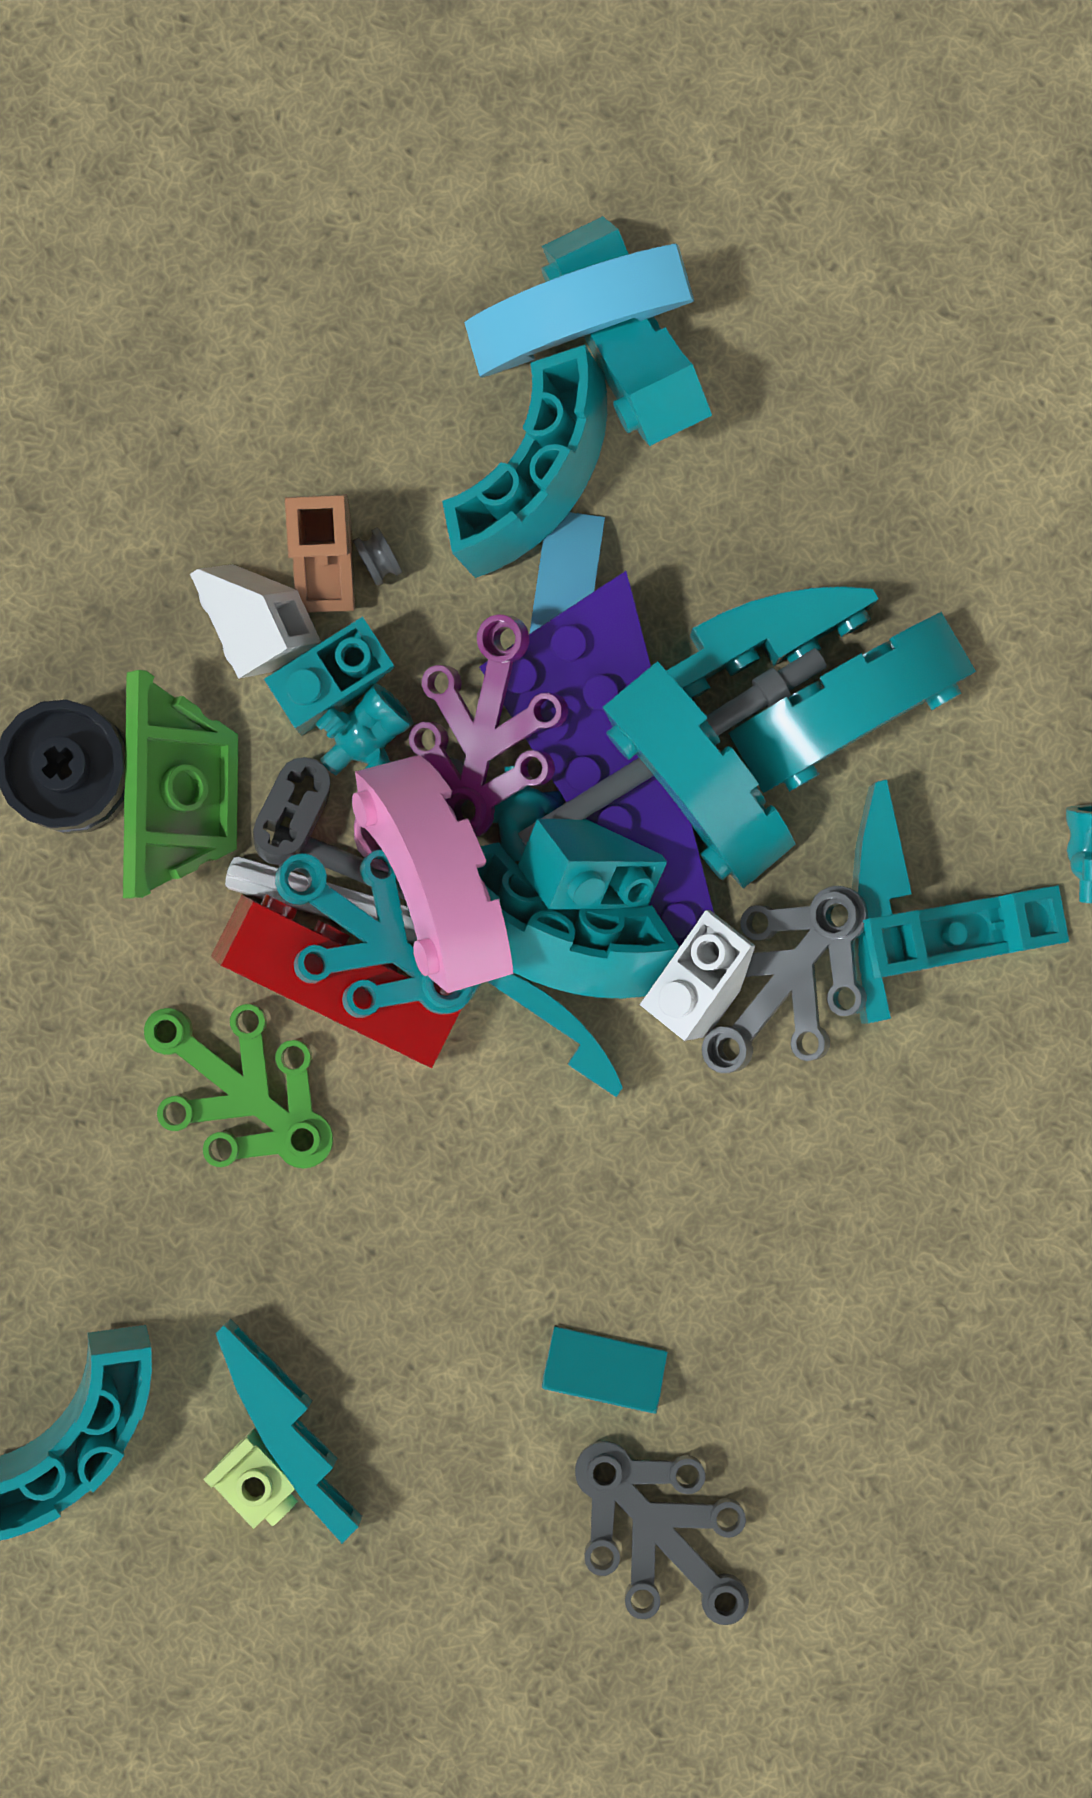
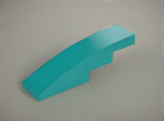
M887 780L875 782L868 787L855 847L852 889L865 901L868 919L892 915L889 900L912 894ZM864 929L863 933L853 941L856 982L864 988L867 995L866 1005L860 1012L861 1024H869L891 1019L883 979H874Z
M230 1319L215 1334L238 1395L264 1445L294 1489L343 1544L359 1527L363 1516L324 1478L333 1469L338 1458L298 1419L309 1408L313 1400Z

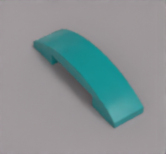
M1059 885L863 920L874 979L1070 942Z
M513 974L487 981L579 1043V1047L567 1064L613 1096H618L623 1087L606 1053L593 1035L563 1005L544 991ZM481 984L474 985L470 999L473 998Z

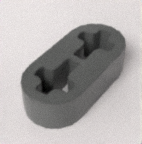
M303 757L286 763L280 771L256 819L253 829L255 850L263 860L270 864L281 865L289 857L302 854L328 802L330 794L329 773L324 765L317 760ZM305 776L312 777L314 779L313 789L317 793L307 791L299 806L293 804L295 785L291 781L301 783ZM285 816L292 819L290 822L289 838L293 842L283 840L279 847L270 845V834L267 830L276 832L280 828Z

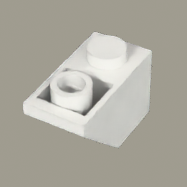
M234 564L200 568L190 574L199 593L200 603L209 614L222 642L225 657L233 666L238 679L273 672L321 643L297 590Z
M706 910L645 996L640 1006L684 1041L706 1037L714 1029L741 991L755 945L712 911Z

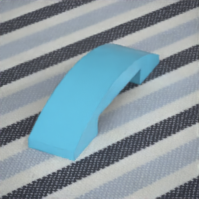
M675 243L611 259L552 279L509 297L476 314L464 323L479 376L486 377L535 360V353L631 318H636L640 321L692 303L694 298L679 245Z
M569 512L561 523L543 539L530 633L595 591L605 517Z

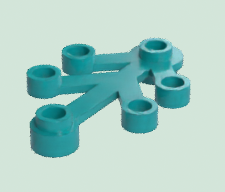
M382 850L370 853L363 859L360 865L361 878L367 885L372 887L378 921L326 884V870L316 857L309 854H296L280 865L275 875V886L284 900L296 905L310 903L364 942L330 949L320 945L306 947L297 954L294 960L295 973L302 981L317 983L325 979L330 973L389 963L395 964L413 977L377 986L369 980H359L349 985L343 993L342 1002L345 1010L357 1018L367 1017L381 1007L420 1001L426 1009L433 1013L451 1014L462 1009L469 1002L474 986L450 992L447 996H443L436 992L434 981L420 972L415 961L413 946L407 942L395 879L396 875ZM373 859H380L387 864L389 870L387 878L379 879L372 874L370 864ZM298 871L306 876L308 887L305 891H296L290 886L288 878L291 872ZM307 954H316L321 958L323 970L320 974L314 975L305 969L304 959ZM357 988H362L369 992L371 1005L368 1009H360L354 1004L353 993Z

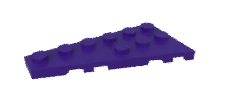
M627 571L529 634L527 651L520 659L513 661L504 700V706L512 718L527 709L532 698L540 693H556L562 696L568 705V716L561 726L557 728H541L526 738L533 750L544 751L552 757L555 764L552 780L566 802L639 758L637 755H634L628 760L609 739L606 732L613 726L603 709V706L651 667ZM487 662L479 667L484 675ZM546 700L541 706V715L545 721L549 722L554 718L556 708L552 701ZM653 776L585 818L651 849L665 858L667 861L648 906H653L680 947L706 910L714 913L692 825L656 777Z

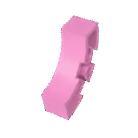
M421 755L355 771L358 792L352 796L353 811L359 825L365 828L381 847L400 884L417 937V941L414 942L413 951L420 972L424 976L431 978L447 993L514 974L507 930L499 899L490 900L488 890L480 879L477 868L485 865V856L469 820L466 819L458 822L452 808L445 801V799L451 798L452 790L439 772Z

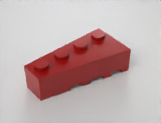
M267 894L261 904L241 895L211 954V957L220 966L431 1069L433 1068L462 1009L451 1014H437L426 1009L420 1001L381 1007L373 1014L363 1018L350 1015L345 1010L342 1002L343 993L349 985L359 980H369L377 986L409 978L397 972L399 967L389 963L330 973L325 979L317 983L304 982L296 975L294 970V960L297 954L311 945H320L326 949L345 946L350 936L319 920L314 930L294 921L293 919L298 910ZM316 954L306 955L304 959L305 969L311 974H320L323 970L321 958ZM434 982V988L437 993L443 996L449 994ZM357 988L353 993L354 1004L360 1009H368L371 1005L369 992L365 989Z

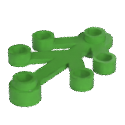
M253 1004L238 1006L230 1016V1027L233 1033L239 1037L243 1075L192 1036V1023L182 1011L164 1008L155 1011L149 1016L144 1026V1037L152 1050L164 1055L176 1053L228 1094L192 1100L179 1095L168 1097L158 1107V1121L167 1130L179 1131L195 1122L254 1115L273 1131L242 1137H235L233 1134L225 1131L210 1135L203 1145V1155L209 1164L215 1167H226L235 1162L236 1159L279 1154L287 1164L302 1169L314 1167L324 1161L329 1155L333 1145V1132L328 1121L312 1110L308 1068L312 1062V1052L307 1044L299 1040L286 1041L277 1049L275 1055L276 1064L286 1074L288 1112L269 1095L262 1034L267 1025V1018L264 1011ZM247 1010L256 1013L259 1019L258 1027L251 1033L242 1031L238 1024L240 1014ZM165 1020L173 1022L177 1028L176 1037L169 1043L161 1041L157 1036V1027ZM292 1046L299 1047L304 1053V1062L297 1069L289 1068L283 1059L285 1051ZM173 1102L182 1104L186 1110L185 1120L181 1124H173L167 1119L166 1109ZM305 1128L313 1134L314 1143L309 1150L303 1151L295 1147L293 1135L296 1130ZM218 1138L226 1139L231 1144L232 1153L227 1160H219L212 1154V1144Z

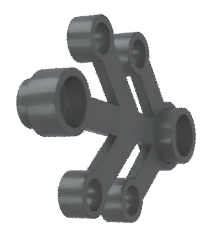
M831 886L820 891L814 897L810 906L774 910L768 906L755 905L744 911L740 921L741 929L752 940L771 939L778 931H810L793 950L752 954L745 977L773 975V977L733 1026L715 1028L704 1038L702 1056L705 1063L712 1070L719 1073H731L745 1068L753 1055V1039L791 993L795 1032L791 1037L793 1053L804 1061L818 1060L827 1054L830 1048V1038L828 1033L820 1027L814 965L827 948H829L833 986L827 994L829 1008L839 1016H853L864 1009L867 995L864 988L856 982L853 941L865 929L863 920L868 919V910L865 901L855 890L845 886ZM838 904L845 906L848 911V920L840 927L836 926L831 919V912ZM759 912L764 913L768 919V927L761 934H758L752 926L753 917ZM845 987L850 988L856 997L855 1004L848 1010L844 1009L838 1001V995ZM807 1032L814 1033L819 1041L818 1049L813 1054L807 1053L802 1046V1039ZM729 1038L734 1039L740 1049L738 1056L734 1060L726 1057L723 1052V1045Z
M598 1441L587 1446L578 1456L575 1465V1476L578 1486L586 1495L592 1498L591 1540L586 1545L584 1551L587 1568L595 1575L606 1576L613 1573L619 1565V1548L612 1540L616 1501L633 1519L631 1584L626 1588L624 1596L626 1609L633 1617L637 1619L651 1618L660 1607L659 1591L654 1584L656 1544L701 1592L702 1607L710 1620L720 1625H731L742 1619L749 1605V1598L744 1584L734 1575L727 1573L717 1574L675 1529H714L722 1537H735L742 1532L746 1524V1516L742 1506L731 1498L720 1499L714 1504L649 1502L634 1484H672L680 1493L693 1494L699 1491L705 1482V1471L702 1463L690 1455L680 1456L674 1461L634 1460L629 1457L623 1447L610 1441ZM608 1462L614 1466L616 1473L613 1479L608 1482H601L594 1477L593 1470L599 1463ZM683 1465H692L698 1470V1477L691 1484H682L676 1478L678 1469ZM732 1508L738 1512V1521L731 1527H722L717 1523L718 1513L722 1509ZM605 1546L613 1552V1559L606 1565H597L592 1561L591 1553L595 1548ZM636 1591H649L654 1597L651 1605L643 1609L634 1606L631 1598ZM723 1592L732 1593L736 1597V1604L729 1611H721L714 1605L716 1597Z

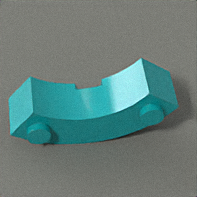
M602 216L543 245L542 248L549 264L542 267L541 270L545 282L598 263L629 255L619 229ZM654 316L642 321L631 318L584 336L597 364L605 375L607 384L617 399L613 401V405L627 433L637 430L645 442L651 446L712 416L693 364L680 350L667 328H660Z
M586 345L530 363L532 373L531 401L523 425L526 434L517 451L508 463L500 462L480 482L468 490L442 501L452 554L474 578L498 570L538 545L568 515L582 495L593 474L605 437L607 389L605 375Z
M939 612L892 636L889 641L873 648L863 655L861 653L820 677L822 684L820 681H817L796 692L790 698L785 697L728 734L750 772L759 783L763 793L782 783L786 785L790 792L820 775L815 764L924 702H927L932 711L959 696L962 692L957 683L975 673L976 670L943 613Z
M658 661L603 706L613 726L606 732L609 739L628 760L637 755L668 792L707 849L700 855L721 880L731 875L744 889L796 845L793 836L777 809L772 805L766 809L763 805L766 803V800L756 787L759 785L757 780L731 747L727 746L719 752L715 746L720 742V739L706 721V715Z
M499 842L480 846L486 863L483 867L477 868L480 879L488 890L490 900L499 899L511 951L513 973L541 985L577 995L619 999L644 997L680 948L652 905L620 909H548L518 868V865L505 852Z
M146 1325L88 1332V1350L83 1377L68 1407L53 1425L39 1437L25 1446L0 1456V1541L34 1531L61 1517V1511L74 1504L87 1492H94L111 1475L125 1455L124 1450L134 1434L139 1420L142 1421L150 1392L152 1349Z

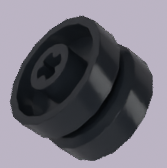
M67 699L40 702L20 712L1 735L0 790L8 805L27 821L65 834L92 832L113 821L124 808L125 734L105 716L90 706ZM71 760L68 765L73 773L68 778H65L61 774V768L66 761Z

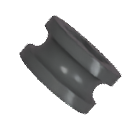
M376 527L371 530L372 536L368 540H361L358 537L352 541L372 579L379 586L383 584V578L386 574L393 573L398 576L402 573V570L380 529Z

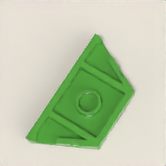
M145 670L127 672L123 855V898L125 899L143 898L151 894L150 890L172 879H180L198 870L201 864L217 860L237 850L238 734L220 721L208 719L197 705L184 696L174 697L153 683L155 676Z

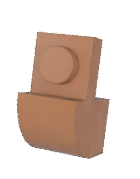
M347 494L286 497L288 558H293L294 588L298 591L307 613L354 611L353 534Z

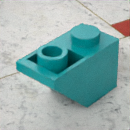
M362 616L269 675L264 681L294 728L302 736L317 727L316 722L331 707L335 708L338 712L347 708L395 666Z
M537 819L518 868L548 909H620L648 906L667 861L661 854L587 819Z

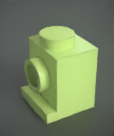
M254 1429L224 1456L203 1479L211 1488L214 1486L253 1529L264 1519L271 1526H274L298 1502L291 1494L295 1490ZM250 1477L259 1478L265 1485V1493L258 1497L251 1496L245 1489V1480Z

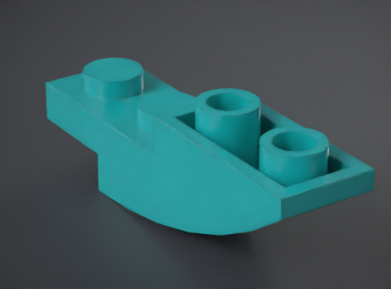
M824 587L784 592L748 602L694 627L690 638L699 652L668 669L667 672L689 697L694 700L711 688L706 679L725 668L729 675L733 676L757 662L760 657L756 650L760 647H763L774 666L785 659H788L789 663L813 648L820 651L822 648L817 640L837 629L841 637H844L869 622L871 618L867 611L875 605L879 598L873 589Z

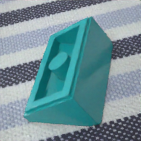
M554 1326L542 1379V1388L657 1414L668 1351Z

